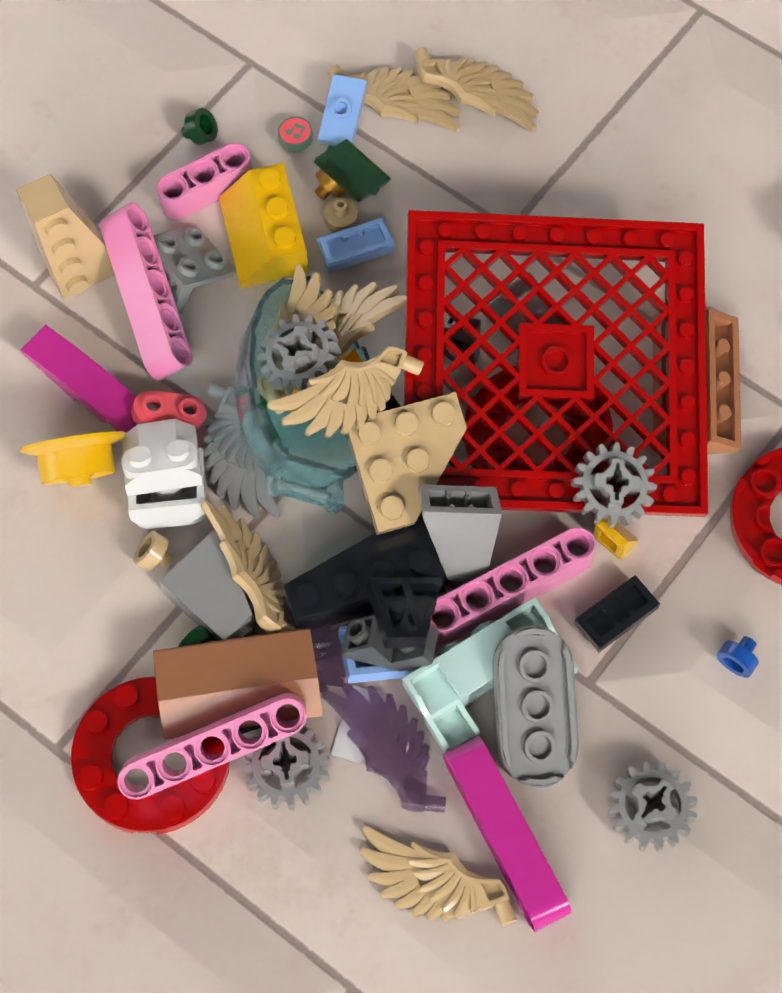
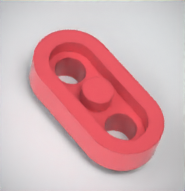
M144 391L135 398L131 408V416L136 424L178 419L194 425L196 432L203 425L207 415L206 407L199 398L188 394L160 391ZM153 404L158 410L152 411L146 405ZM183 408L191 409L194 414L189 415L185 413Z

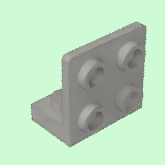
M195 225L153 235L179 314H182L193 288L231 278L236 272L233 265Z

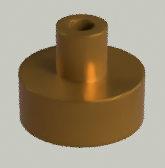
M325 163L316 173V178L320 185L315 189V193L322 200H325L330 194L335 197H342L351 188L348 178L330 163Z

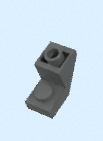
M375 615L348 622L341 654L347 659L396 671L427 666L433 662L439 631L430 624L423 648H384Z

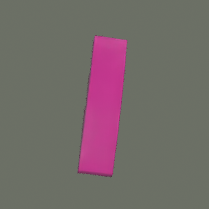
M46 324L20 350L23 355L74 401L76 399L80 401L102 423L106 421L116 431L126 433L137 425L131 416V408L136 396L104 368Z

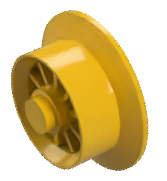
M99 432L57 438L23 446L20 448V453L37 456L41 484L68 482L69 487L92 484V478L107 476L117 472L112 444L125 438L126 432Z

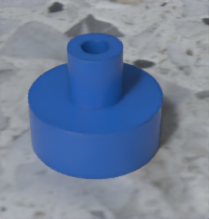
M744 636L739 643L731 640L725 641L716 654L717 659L725 668L744 678H749L759 664L757 657L752 653L757 643L748 636Z

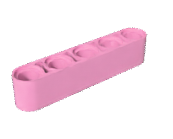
M129 203L103 218L100 222V229L144 366L151 377L156 380H163L188 367L192 363V353L148 218L141 207L135 203Z
M576 527L569 529L437 598L434 614L430 622L439 631L437 643H450L473 631L483 622L492 621L534 597L536 598L585 572L590 568L595 553L596 541L592 533L584 528ZM572 546H580L586 550V553L580 556L574 555L568 549ZM540 563H547L554 570L549 573H541L535 569V566ZM511 580L517 582L520 588L508 591L501 584ZM473 598H481L487 605L483 608L475 609L470 607L467 602ZM443 615L450 617L453 622L449 626L440 627L433 620Z
M282 693L133 756L125 762L119 773L118 787L122 794L129 799H142L300 731L305 724V703L295 693ZM285 704H291L297 707L300 714L293 722H283L276 714L278 708ZM253 720L259 723L262 732L256 738H246L241 734L239 726L244 721ZM210 736L218 737L224 743V749L218 754H209L203 749L202 741ZM173 752L180 753L186 759L187 765L180 770H172L166 765L165 756ZM131 769H142L148 775L149 782L142 786L133 785L128 780L127 772Z

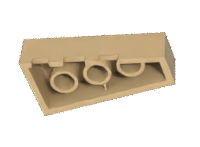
M51 174L16 189L45 265L63 299L71 295L81 294L88 287L115 275L100 227L93 219L91 220L86 215L84 209L79 204L73 201L70 194Z

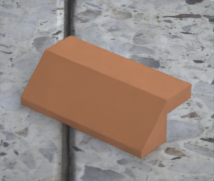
M708 308L705 310L707 455L734 453L741 450L738 318ZM659 312L653 316V321L661 315ZM665 319L655 328L664 339ZM653 342L654 358L661 349ZM666 355L655 364L665 376ZM653 378L654 394L662 386ZM666 391L655 401L665 412ZM653 414V431H655L662 422ZM666 428L655 437L665 449Z
M310 627L153 650L157 696L164 740L178 738L286 692L295 693L302 698L306 707V718L323 716ZM291 704L282 705L276 712L278 718L283 722L296 720L300 714L297 707ZM247 720L239 728L258 726L259 723Z

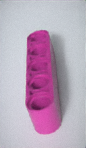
M478 736L443 753V759L451 777L532 930L536 932L571 914L572 910L564 891L482 739Z

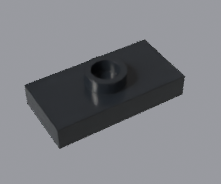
M634 575L578 616L574 624L599 653L659 609L660 603L639 578Z

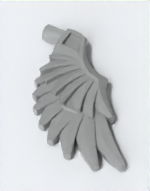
M212 382L208 387L207 395L220 400L217 413L214 415L216 421L207 428L209 434L203 439L207 445L204 450V457L208 459L205 463V469L207 471L212 470L209 482L212 485L218 483L217 496L219 498H224L226 493H228L232 510L238 509L240 496H242L244 504L254 519L260 518L258 502L268 513L275 518H279L281 514L272 497L265 474L268 476L272 473L265 455L266 436L250 423L247 415L248 397L236 388L230 386L227 388Z

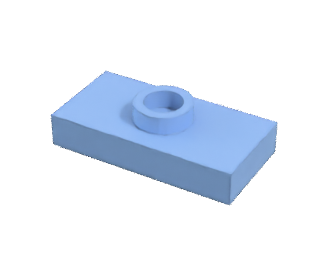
M333 74L318 135L319 143L353 149L368 86L367 80Z
M383 217L316 238L328 273L395 252L394 241Z

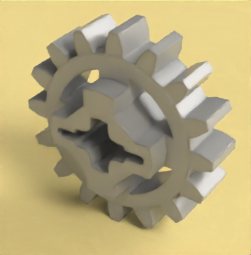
M293 314L292 323L290 324L280 319V329L275 331L269 328L267 333L270 336V340L260 341L259 343L264 352L257 355V360L262 366L260 371L275 390L282 387L286 395H291L294 388H297L299 392L307 389L308 380L326 374L330 368L334 369L339 363L335 356L342 354L334 330L330 329L323 319L317 323L312 314H308L305 321H301L297 314ZM316 338L322 342V349L318 348L315 342ZM277 360L281 361V365L284 368L283 371L278 369Z
M615 442L608 452L606 447L600 444L596 448V456L590 451L583 456V460L587 465L578 463L574 471L581 477L574 478L571 481L572 487L580 488V492L573 497V501H584L585 506L580 513L585 515L592 511L595 514L594 524L597 525L603 518H606L609 528H613L618 519L621 520L624 526H628L632 522L631 514L640 519L645 514L642 506L650 507L653 504L654 499L647 495V493L654 492L657 489V484L648 482V478L655 471L654 469L643 468L642 465L647 459L645 455L638 459L633 457L634 447L630 446L624 453L620 451L619 443ZM606 462L604 473L591 475L594 467ZM625 466H627V467L633 472V474H634L635 476H633V475L625 468ZM611 478L614 479L615 485L621 486L616 493L613 492L612 485L606 484ZM592 494L596 495L603 505L596 501ZM637 496L632 505L621 509L624 497Z
M312 728L305 734H302L301 729L291 736L244 755L245 759L252 763L242 767L244 775L252 777L248 780L247 786L250 791L259 789L257 793L259 802L263 803L270 797L273 809L277 810L281 801H286L289 810H294L295 800L301 799L307 806L310 804L308 794L311 791L317 795L322 793L318 781H328L329 773L321 767L330 765L329 755L321 754L326 749L323 740L313 743L316 734ZM292 742L302 745L307 750H297L292 746ZM276 745L268 756H264L271 747ZM285 752H287L288 758L292 763L290 764V771H288V780L281 768L284 764ZM305 775H310L303 784L297 787V784ZM263 778H266L267 781L275 780L281 785V790L270 786Z
M648 761L643 762L641 772L639 773L634 767H628L626 772L628 780L618 776L615 786L620 791H610L608 800L617 804L608 809L609 817L619 818L614 824L613 830L618 832L625 829L627 835L624 842L628 845L634 839L639 840V849L643 852L648 843L654 844L656 852L662 851L664 841H667L673 848L676 847L679 843L677 833L687 837L691 829L685 822L694 823L697 818V813L688 810V808L694 807L697 803V797L686 795L691 788V782L688 781L680 784L677 781L680 771L676 769L669 775L665 773V763L662 762L659 764L657 771L651 770ZM655 782L659 784L652 786H644L642 783ZM672 793L678 801L679 814L677 813L678 810L671 804L670 795ZM659 796H662L658 809H654L652 813L649 812L643 818L646 805L651 804L653 800L656 801ZM626 799L628 804L634 809L635 817L632 821L626 811ZM660 827L663 831L650 832L646 831V829Z

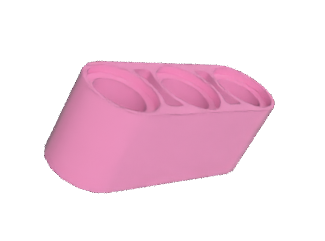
M231 143L162 177L157 183V193L163 213L168 218L181 219L218 201L219 197L246 172L252 170L248 149L242 144Z

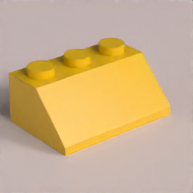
M284 163L249 170L219 197L240 288L294 277L295 267L298 264L302 265L305 274L310 273L307 250Z

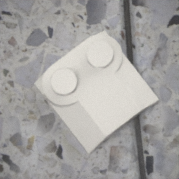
M178 419L142 423L133 427L126 433V437L122 439L121 464L127 496L203 485L197 433L194 425Z
M198 448L203 485L128 496V512L132 522L145 529L192 525L206 517L201 507V504L206 500L203 448Z

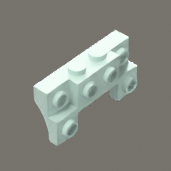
M535 597L494 623L490 620L483 622L472 631V636L461 643L453 641L443 647L438 653L439 656L433 659L431 665L422 666L402 678L404 689L424 717L425 725L444 753L479 735V729L465 706L494 689L493 657L501 640L511 631L524 626H541L557 634L548 614ZM574 662V674H576L578 666Z

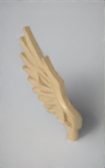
M425 47L417 48L414 51L418 64V74L424 83L442 86L449 90L456 97L459 104L478 108L492 117L497 112L530 132L535 131L536 125L530 117L536 119L539 111L528 103L531 102L533 94L522 90V81L511 80V73L498 72L499 66L497 65L487 67L486 61L475 63L473 58L468 60L461 58L451 63L452 59H430Z
M334 65L328 70L331 80L333 74L345 76L339 65ZM385 66L381 70L380 68H375L367 76L366 72L347 76L367 80L368 86L364 103L374 108L381 117L401 118L417 124L419 118L455 133L459 132L460 126L450 116L459 117L461 110L445 102L451 100L452 93L440 90L438 85L424 83L419 75L414 76L413 69L402 72V68L397 67L389 71V67Z
M296 265L287 306L285 307L282 303L279 304V310L272 329L275 331L280 329V319H283L287 324L292 323L293 314H297L301 321H305L308 314H312L317 323L323 319L330 329L334 330L336 328L335 322L331 319L338 311L334 305L329 307L333 293L330 289H327L319 297L321 287L319 273H313L307 285L302 265ZM268 333L264 337L265 341L270 340V336ZM316 338L315 342L318 348L322 349V342ZM277 360L278 369L283 371L284 368L281 365V361ZM261 374L256 384L262 397L267 402L283 398L282 393L284 390L282 387L275 390L270 382ZM275 411L276 414H281V413L285 412V411Z
M372 282L361 290L358 285L354 284L345 295L343 291H337L329 307L334 305L338 311L331 320L336 324L334 332L338 338L337 343L342 353H345L359 338L375 330L373 323L406 306V295L395 296L399 293L396 285L376 292L378 287L375 282Z
M387 346L376 357L365 362L341 360L334 369L326 374L308 380L307 385L309 388L269 401L266 407L269 410L294 411L281 420L283 426L297 425L314 419L304 431L306 436H310L326 427L324 436L330 438L340 425V433L346 435L354 422H356V428H363L366 417L367 420L373 421L377 410L383 411L385 409L386 402L390 399V388L395 384L401 369L418 376L424 361L407 355L408 352L400 348Z
M205 500L201 507L221 540L219 546L230 566L232 579L244 589L252 602L256 623L268 633L295 630L296 628L283 620V605L285 602L282 599L286 592L284 584L280 582L281 572L279 570L275 572L277 561L275 559L269 561V547L267 545L261 547L259 533L254 531L251 534L243 517L236 522L224 504L216 509L208 500Z
M368 825L363 828L369 841L380 852L362 848L360 854L369 863L385 871L369 873V881L388 887L381 891L382 898H401L395 902L397 909L415 907L411 911L413 917L416 918L427 913L426 917L429 921L442 916V920L447 923L453 917L455 920H459L470 910L474 914L479 911L495 908L502 926L517 921L510 903L509 891L502 879L481 877L468 871L460 862L455 852L431 850L415 841L412 842V848L379 833Z

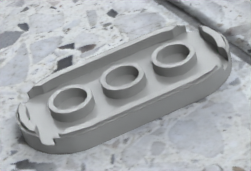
M524 626L508 633L498 644L493 657L497 749L503 768L513 779L527 786L541 788L552 786L561 781L569 769L573 768L578 757L579 739L574 662L570 648L555 632L541 626Z

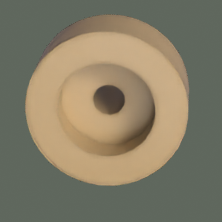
M337 197L330 200L324 208L326 227L335 233L358 225L359 210L356 203L346 197Z
M151 531L138 546L133 559L134 563L146 571H151L157 565L165 569L169 568L174 560V556L166 552L169 540L158 532Z

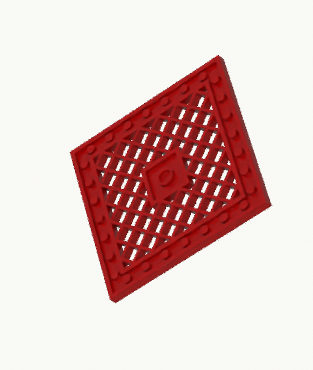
M409 210L407 216L405 351L408 352L407 355L424 361V364L418 376L404 370V406L442 396L444 384L452 393L456 392L458 401H461L474 414L466 422L467 429L461 438L474 453L462 464L452 455L448 462L452 468L445 467L436 485L496 487L501 510L580 513L585 503L584 501H573V497L580 492V488L572 487L571 481L581 476L574 471L575 467L561 453L573 442L584 454L590 451L596 456V449L594 450L580 436L590 425H593L606 438L602 443L605 447L610 443L613 445L615 442H618L620 451L625 453L628 447L618 436L630 426L644 440L634 450L633 457L638 459L637 455L649 445L662 459L654 468L655 473L648 478V482L657 484V489L654 492L647 493V495L654 499V502L650 507L642 506L645 511L644 515L707 516L708 458L704 223ZM445 252L454 253L445 261ZM474 254L492 255L482 263ZM511 255L529 257L519 264ZM461 257L475 269L465 280L451 268ZM548 257H564L566 259L556 266ZM499 258L513 271L502 282L488 269ZM585 258L604 260L594 268ZM536 260L549 272L539 284L525 271ZM622 260L640 262L630 269ZM572 262L586 274L576 285L562 272ZM659 262H665V268ZM609 263L623 276L613 287L600 274ZM646 265L660 278L651 288L636 275ZM445 275L456 286L446 297ZM480 275L494 288L483 299L469 286ZM517 277L531 290L520 301L507 288ZM553 279H556L568 291L558 302L544 290ZM591 280L605 293L595 304L581 291ZM627 282L642 295L632 305L618 293ZM664 283L665 303L655 294ZM461 293L475 305L464 316L450 304ZM498 294L512 306L501 318L487 305ZM535 296L549 308L540 319H537L525 307ZM573 297L587 310L576 321L562 308ZM609 299L624 312L614 322L599 309ZM646 300L661 314L651 324L636 311ZM444 311L456 322L445 334ZM480 311L494 324L483 335L469 323ZM516 313L527 322L519 323L517 334L506 324ZM555 314L564 324L544 323ZM591 316L605 329L595 340L594 326L582 325ZM628 317L642 330L632 342L618 328ZM664 319L665 339L655 330ZM461 328L475 341L463 353L450 340ZM498 330L512 343L502 354H499L487 341ZM609 335L624 348L614 359L599 345ZM646 336L661 349L651 360L636 347ZM479 347L493 360L482 372L468 359ZM444 348L456 359L445 370ZM516 349L517 371L505 360ZM628 353L643 367L632 378L618 365ZM594 354L605 365L595 376ZM665 355L666 376L655 366ZM460 365L474 377L463 390L449 377ZM498 366L512 379L501 391L487 378ZM609 371L624 384L614 395L599 382ZM647 372L662 386L651 397L636 383ZM479 383L493 397L482 409L467 395ZM516 385L517 399L530 400L520 410L505 397ZM627 390H630L643 403L633 414L618 401ZM594 391L606 402L595 413L584 403L594 400ZM665 391L666 412L655 402ZM547 401L568 402L556 412ZM497 403L512 416L501 428L486 415ZM535 404L550 418L539 429L524 416ZM572 406L587 419L576 431L561 417ZM610 407L625 421L614 432L599 418ZM647 408L662 422L652 433L637 420ZM479 420L493 434L481 446L467 433ZM516 422L530 435L520 447L505 434ZM554 423L569 437L557 449L542 435ZM665 428L666 449L655 439ZM497 439L512 453L500 466L486 452ZM534 441L550 455L538 467L523 453ZM479 457L490 469L467 467ZM517 458L527 470L505 469ZM555 460L566 472L543 470ZM606 462L597 465V467L604 473V467L606 466ZM645 464L642 465L644 469H649ZM667 464V475H656ZM613 478L606 483L613 486V492L615 493L621 488V486L615 485ZM592 494L596 501L603 505L599 498L596 495ZM637 496L624 497L621 509L632 505Z

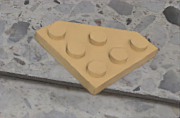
M456 392L376 413L373 421L367 420L366 417L363 428H356V422H354L348 431L347 437L377 535L414 525L421 513L418 492L419 484H437L467 429Z

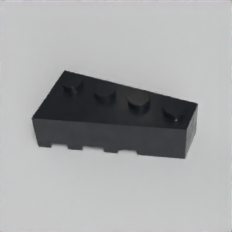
M422 511L414 525L378 535L374 533L284 584L296 629L310 627L312 632L374 613L366 589L370 578L441 577L443 582L439 593L445 592V574L423 520Z

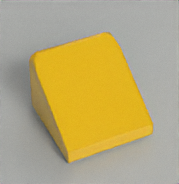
M603 518L597 525L595 524L594 538L618 559L622 560L638 543V539L618 522L613 528L608 527L606 518Z

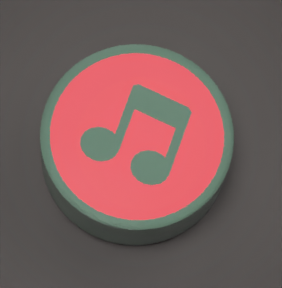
M302 117L285 119L278 128L281 146L290 152H300L307 149L313 141L312 126L309 121Z

